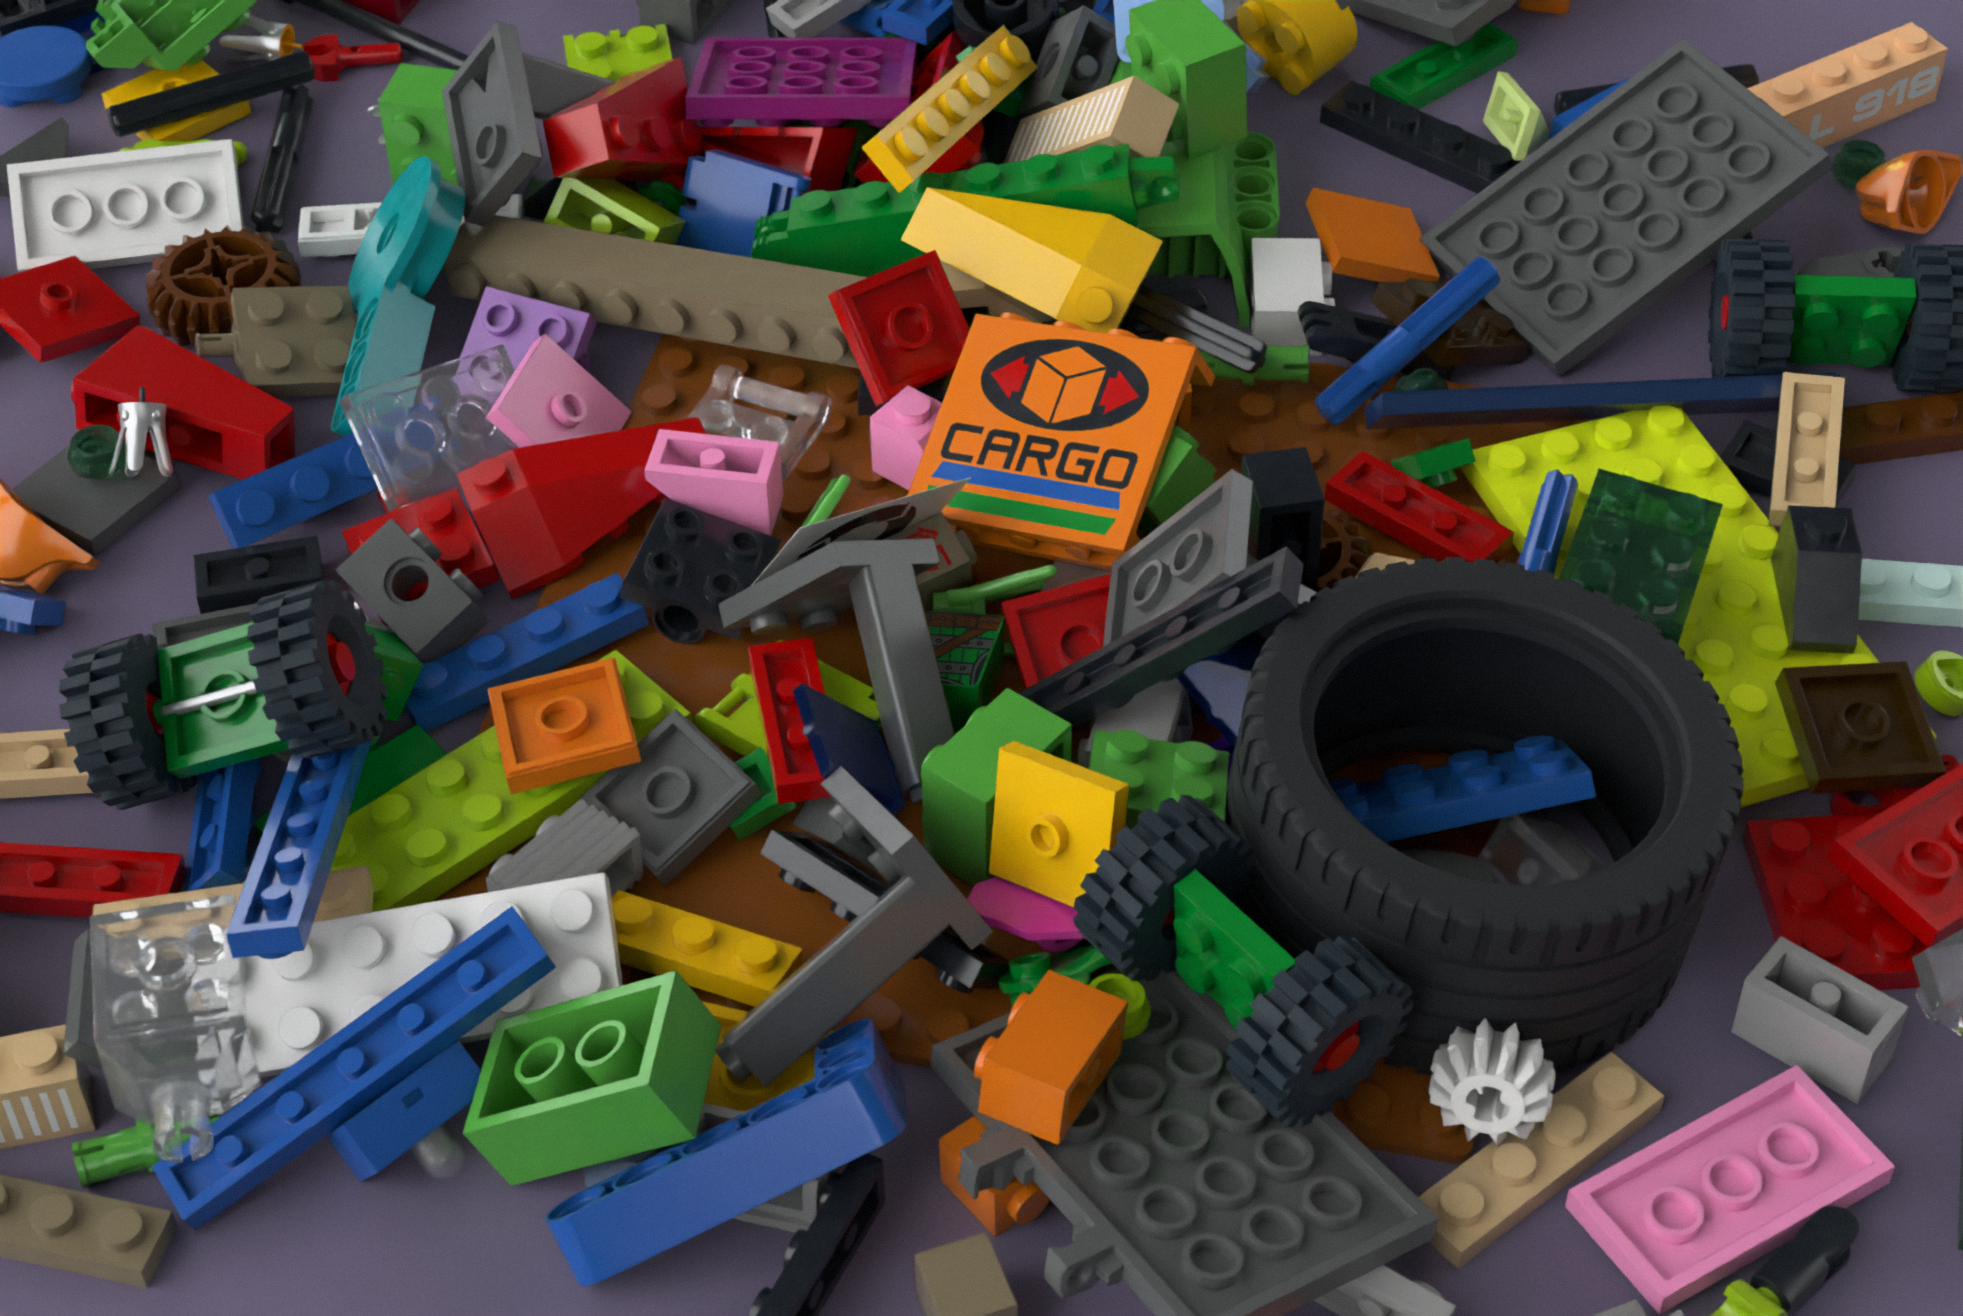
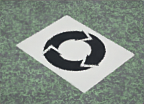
M971 477L800 527L752 585L833 541L883 540L939 514Z

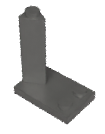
M496 21L442 90L458 186L465 192V208L463 213L465 222L486 226L497 211L509 202L512 193L528 174L536 170L542 159V144L538 139L535 118L545 120L568 106L589 98L595 94L594 92L603 87L610 86L616 83V81L524 54L521 51L517 27Z
M934 539L833 541L719 603L724 628L750 627L752 635H766L779 632L788 628L789 625H800L801 632L803 633L827 630L838 624V615L854 608L899 798L911 797L912 805L923 804L922 779L920 776L921 765L934 747L940 744L944 745L954 736L916 575L940 564Z
M842 766L821 783L823 788L837 803L828 811V814L854 843L863 835L876 850L866 859L891 888L722 1035L723 1042L716 1048L715 1052L741 1082H744L751 1074H754L765 1087H768L946 928L949 927L971 950L993 932L914 835Z

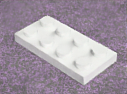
M232 139L7 164L18 272L74 255L90 269L152 262L153 259L159 256H165V246H180L183 241V235L195 238L203 235L204 229L211 233L219 232L226 225L232 231H240L244 228L235 146Z

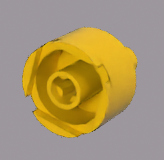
M1247 0L1236 10L1239 35L1267 60L1262 69L1268 75L1279 80L1282 87L1292 95L1300 94L1352 53L1357 45L1358 31L1354 15L1349 5L1341 10L1335 0Z

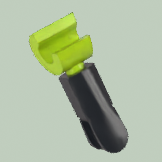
M1826 1206L1818 1210L1799 1230L1794 1239H1790L1752 1275L1749 1284L1743 1279L1735 1280L1729 1284L1723 1293L1728 1298L1709 1316H1793L1825 1282L1840 1271L1848 1262L1851 1253L1850 1246L1854 1243L1859 1233V1223L1856 1217L1850 1211L1837 1206Z

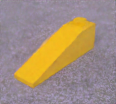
M929 187L926 188L901 238L903 242L925 253L936 250L941 261L1058 321L1072 322L1085 330L1108 333L1111 329H1119L1163 243L1162 240L1111 214Z

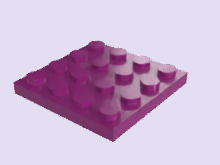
M904 37L706 38L685 97L686 118L700 119L702 125L709 127L728 126L734 122V119H756L757 125L765 127L783 126L789 123V119H811L813 125L821 127L841 125L844 123V119H866V123L871 126L885 127L912 104L917 64V42Z

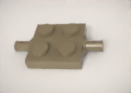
M349 285L232 288L230 302L233 325L231 333H196L195 335L196 355L200 357L232 356L235 365L242 374V380L273 397L338 395L357 319L353 313Z

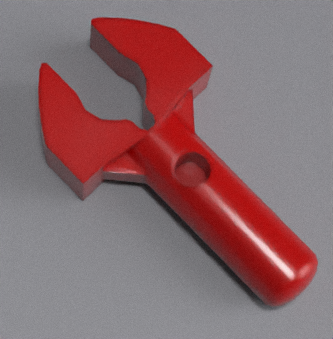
M338 34L320 35L302 45L303 51L307 52L314 65V80L321 82L339 81L340 72L346 67L401 63L404 56L400 43L344 46L339 44Z

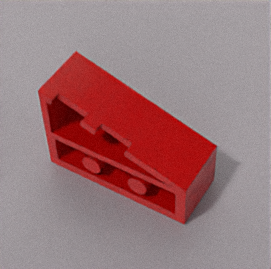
M678 57L629 73L621 77L620 81L594 92L595 94L589 98L578 101L543 120L542 123L554 177L653 181L686 171L689 156H702L700 148L702 136L695 120L686 118L685 97L688 86L682 58Z

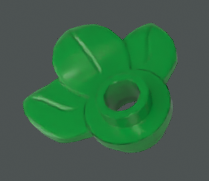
M1093 945L1079 946L1052 957L1047 952L1030 953L1012 959L1008 963L1010 971L1002 974L998 978L1000 991L1009 995L1010 1003L1013 1007L1022 992L1028 994L1033 992L1048 970L1090 985V973L1102 966L1111 964V962Z

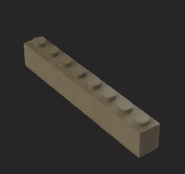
M494 215L486 226L464 221L459 227L456 239L444 263L451 296L481 301L485 287H490L591 314L597 322L859 368L827 295L868 277Z

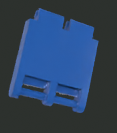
M718 149L706 151L705 157L694 155V157L689 156L682 195L697 200L696 206L691 204L680 205L678 217L686 222L675 245L750 258L753 240H757L753 238L754 231L756 230V220H760V216L765 217L766 214L771 216L776 212L790 210L791 199L803 196V191L810 190L812 178Z

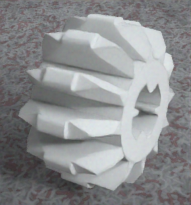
M1484 1018L1480 1025L1477 1026L1476 1034L1457 1026L1454 1033L1450 1035L1448 1044H1440L1439 1050L1435 1051L1431 1065L1433 1074L1429 1084L1430 1103L1441 1107L1440 1114L1442 1115L1443 1126L1465 1125L1464 1131L1468 1142L1477 1134L1484 1133L1489 1134L1496 1145L1499 1146L1506 1139L1508 1132L1527 1140L1530 1131L1534 1129L1535 1122L1545 1121L1546 1115L1551 1110L1553 1099L1551 1091L1554 1088L1556 1075L1553 1069V1062L1543 1058L1544 1050L1541 1039L1520 1041V1033L1516 1022L1505 1032L1494 1031L1488 1020Z

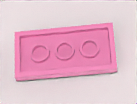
M1795 1065L1568 1190L1565 1207L1660 1315L1785 1244L1790 1239L1795 1238L1799 1230L1821 1208L1837 1206L1846 1209L1888 1185L1891 1181L1895 1165L1798 1065Z

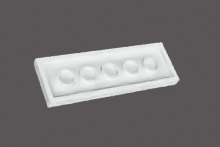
M603 872L313 922L305 950L296 951L277 959H264L259 956L232 958L227 937L189 944L201 1083L211 1087L279 1075L511 906H513L557 968L459 1038L460 1043L490 1039L496 1021L623 986L608 876Z

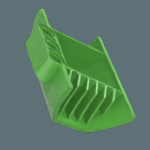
M1122 60L1116 63L1108 85L1131 77V63H1126ZM1247 132V137L1192 159H1188L1172 142L1165 141L1159 157L1174 156L1179 175L1180 198L1139 210V225L1136 228L1163 241L1145 277H1148V274L1167 275L1168 278H1174V275H1193V278H1199V275H1218L1219 278L1231 275L1237 302L1238 328H1249L1250 301L1248 275L1250 272L1252 238H1278L1280 212L1274 141L1264 134Z

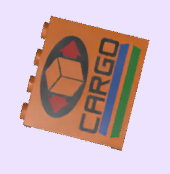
M1002 313L1000 317L976 314L907 496L971 477L941 512L952 530L956 532L962 529L972 545L1111 571L1112 563L1141 541L1136 531L1188 385L1195 384L1212 387L1215 375L1200 354L1199 349L1184 339L1167 337L1161 342L1141 339L1137 335L1122 329H1111L1108 333L1085 330L1081 326L1068 321H1056L1054 325L1031 322L1027 318L1014 313Z

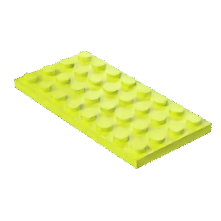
M1670 405L1654 406L1650 410L1628 411L1472 449L1476 462L1461 466V470L1497 522L1514 532L1513 544L1520 554L1523 550L1541 485L1545 481L1546 474L1558 469L1563 475L1572 474L1576 478L1578 488L1556 562L1557 566L1554 573V578L1562 581H1565L1567 578L1570 579L1575 564L1582 562L1594 531V528L1590 531L1591 525L1596 520L1602 518L1614 519L1613 523L1696 547L1683 588L1687 599L1683 611L1676 610L1667 640L1672 639L1685 652L1684 658L1686 660L1692 659L1704 674L1703 681L1711 683L1719 696L1718 704L1724 705L1731 719L1729 727H1733L1739 743L1737 751L1742 756L1743 764L1741 776L1744 781L1743 795L1740 800L1741 807L1809 788L1775 685L1781 670L1790 667L1880 662L1858 634L1854 654L1793 651L1789 649L1771 563V557L1779 533L1774 526L1768 525V518L1683 409ZM1932 730L1934 739H1936L1937 735Z

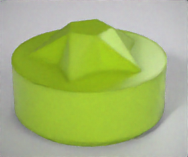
M1936 651L1916 669L1914 677L1916 687L1922 698L1938 712L1948 716L1963 715V657L1950 651Z

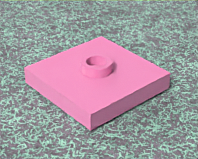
M543 334L533 342L486 418L521 448L619 431L632 411L549 336Z

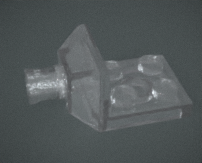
M235 893L90 916L94 1042L116 1110L148 1125H154L152 1135L153 1151L159 1158L168 1162H183L182 1135L184 1133L190 1134L192 1161L206 1156L214 1145L210 1115L225 1113L261 1086L260 1071L247 1024L242 957L232 958L226 936L237 905Z

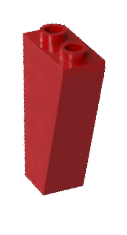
M136 325L73 378L71 399L75 403L76 429L110 437L118 441L121 430L118 404L139 402V388L143 386L145 387V402L167 405L165 423L170 458L242 480L295 458V419L292 406L146 327ZM125 432V436H124V439H123V443H125V444H126V432ZM147 432L145 450L155 453L150 432Z

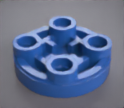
M34 26L14 31L0 38V104L13 108L21 106L26 102L49 99L58 103H69L77 100L83 93L81 83L88 77L92 69V59L90 52L86 49L87 42L84 37L71 29L60 26Z

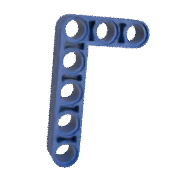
M866 1018L854 1021L835 1030L817 1043L814 1054V1079L696 1135V1138L693 1140L682 1142L576 1193L556 1205L547 1213L544 1219L579 1286L596 1284L890 1142L900 1135L908 1125L904 1081L873 1020Z

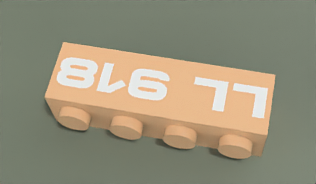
M1910 22L1747 89L1761 98L1821 148H1824L1934 102L1948 48L1927 34L1924 29Z

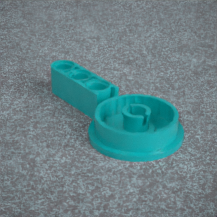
M422 156L412 162L387 193L362 240L349 276L348 285L353 312L358 314V319L331 421V431L343 437L412 408L436 307L423 300V298L436 280L450 253L465 208L464 190L442 178L440 165L426 156Z

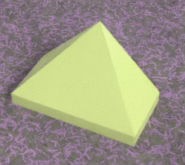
M1498 71L1483 122L1502 146L1511 151V157L1514 160L1522 161L1549 141L1550 131L1541 110L1509 73Z

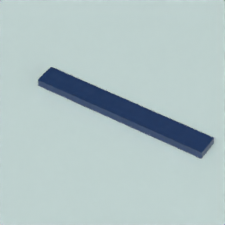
M1836 372L1807 373L1811 375L1840 377V374H1836ZM1783 375L1382 392L1364 409L1366 430L1590 420L1628 411L1650 410L1654 406L1667 405L1682 408L1686 415L1779 411Z

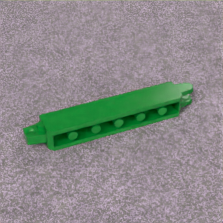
M1129 144L1117 146L1095 145L1080 152L1055 156L1039 154L1024 161L999 165L983 163L968 170L943 174L927 172L921 174L900 193L890 182L883 183L880 181H871L859 187L831 192L815 190L803 196L793 197L790 210L776 212L771 216L766 214L765 217L760 216V220H756V230L754 231L753 238L757 240H753L750 258L863 277L873 276L926 254L903 242L901 238L927 187L1111 214L1137 227L1139 225L1140 209L1180 198L1177 165L1174 156L1132 158Z

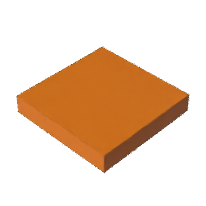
M1313 187L1305 204L1334 274L1374 282H1406L1407 279H1418L1424 282L1439 280L1440 275L1431 254L1420 241L1422 233L1411 208Z
M615 657L487 689L510 794L642 762Z

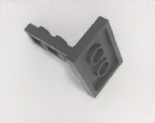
M1231 469L1112 563L1103 646L1259 562V560L1247 554L1252 480ZM1300 584L1297 607L1305 601L1310 603L1311 596L1317 592ZM1279 624L1273 626L1265 625L1255 632L1268 639L1274 634V630Z

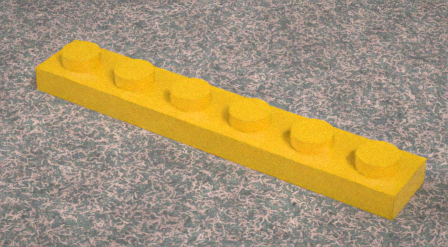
M1004 25L1001 26L861 147L898 193L916 180L1038 68L1031 60L1027 46L1021 39L1011 35Z

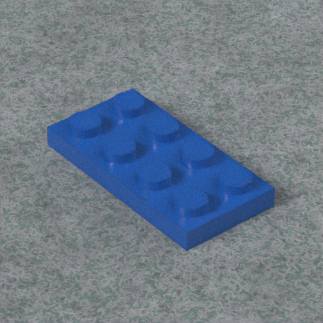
M1546 735L1521 739L1514 743L1513 751L1488 755L1486 750L1459 752L1448 758V765L1425 770L1419 764H1404L1391 767L1382 772L1383 779L1357 784L1353 778H1340L1328 781L1333 791L1352 815L1385 843L1596 797L1592 771L1563 740L1554 741V737Z

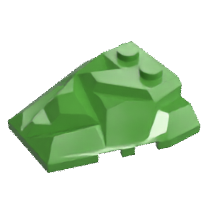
M98 0L96 11L104 18L105 24L99 18L92 22L91 29L96 36L87 41L86 49L102 67L134 69L141 62L148 67L163 70H178L184 64L187 67H191L209 53L212 48L209 42L224 29L227 33H230L247 21L251 15L249 8L257 0Z

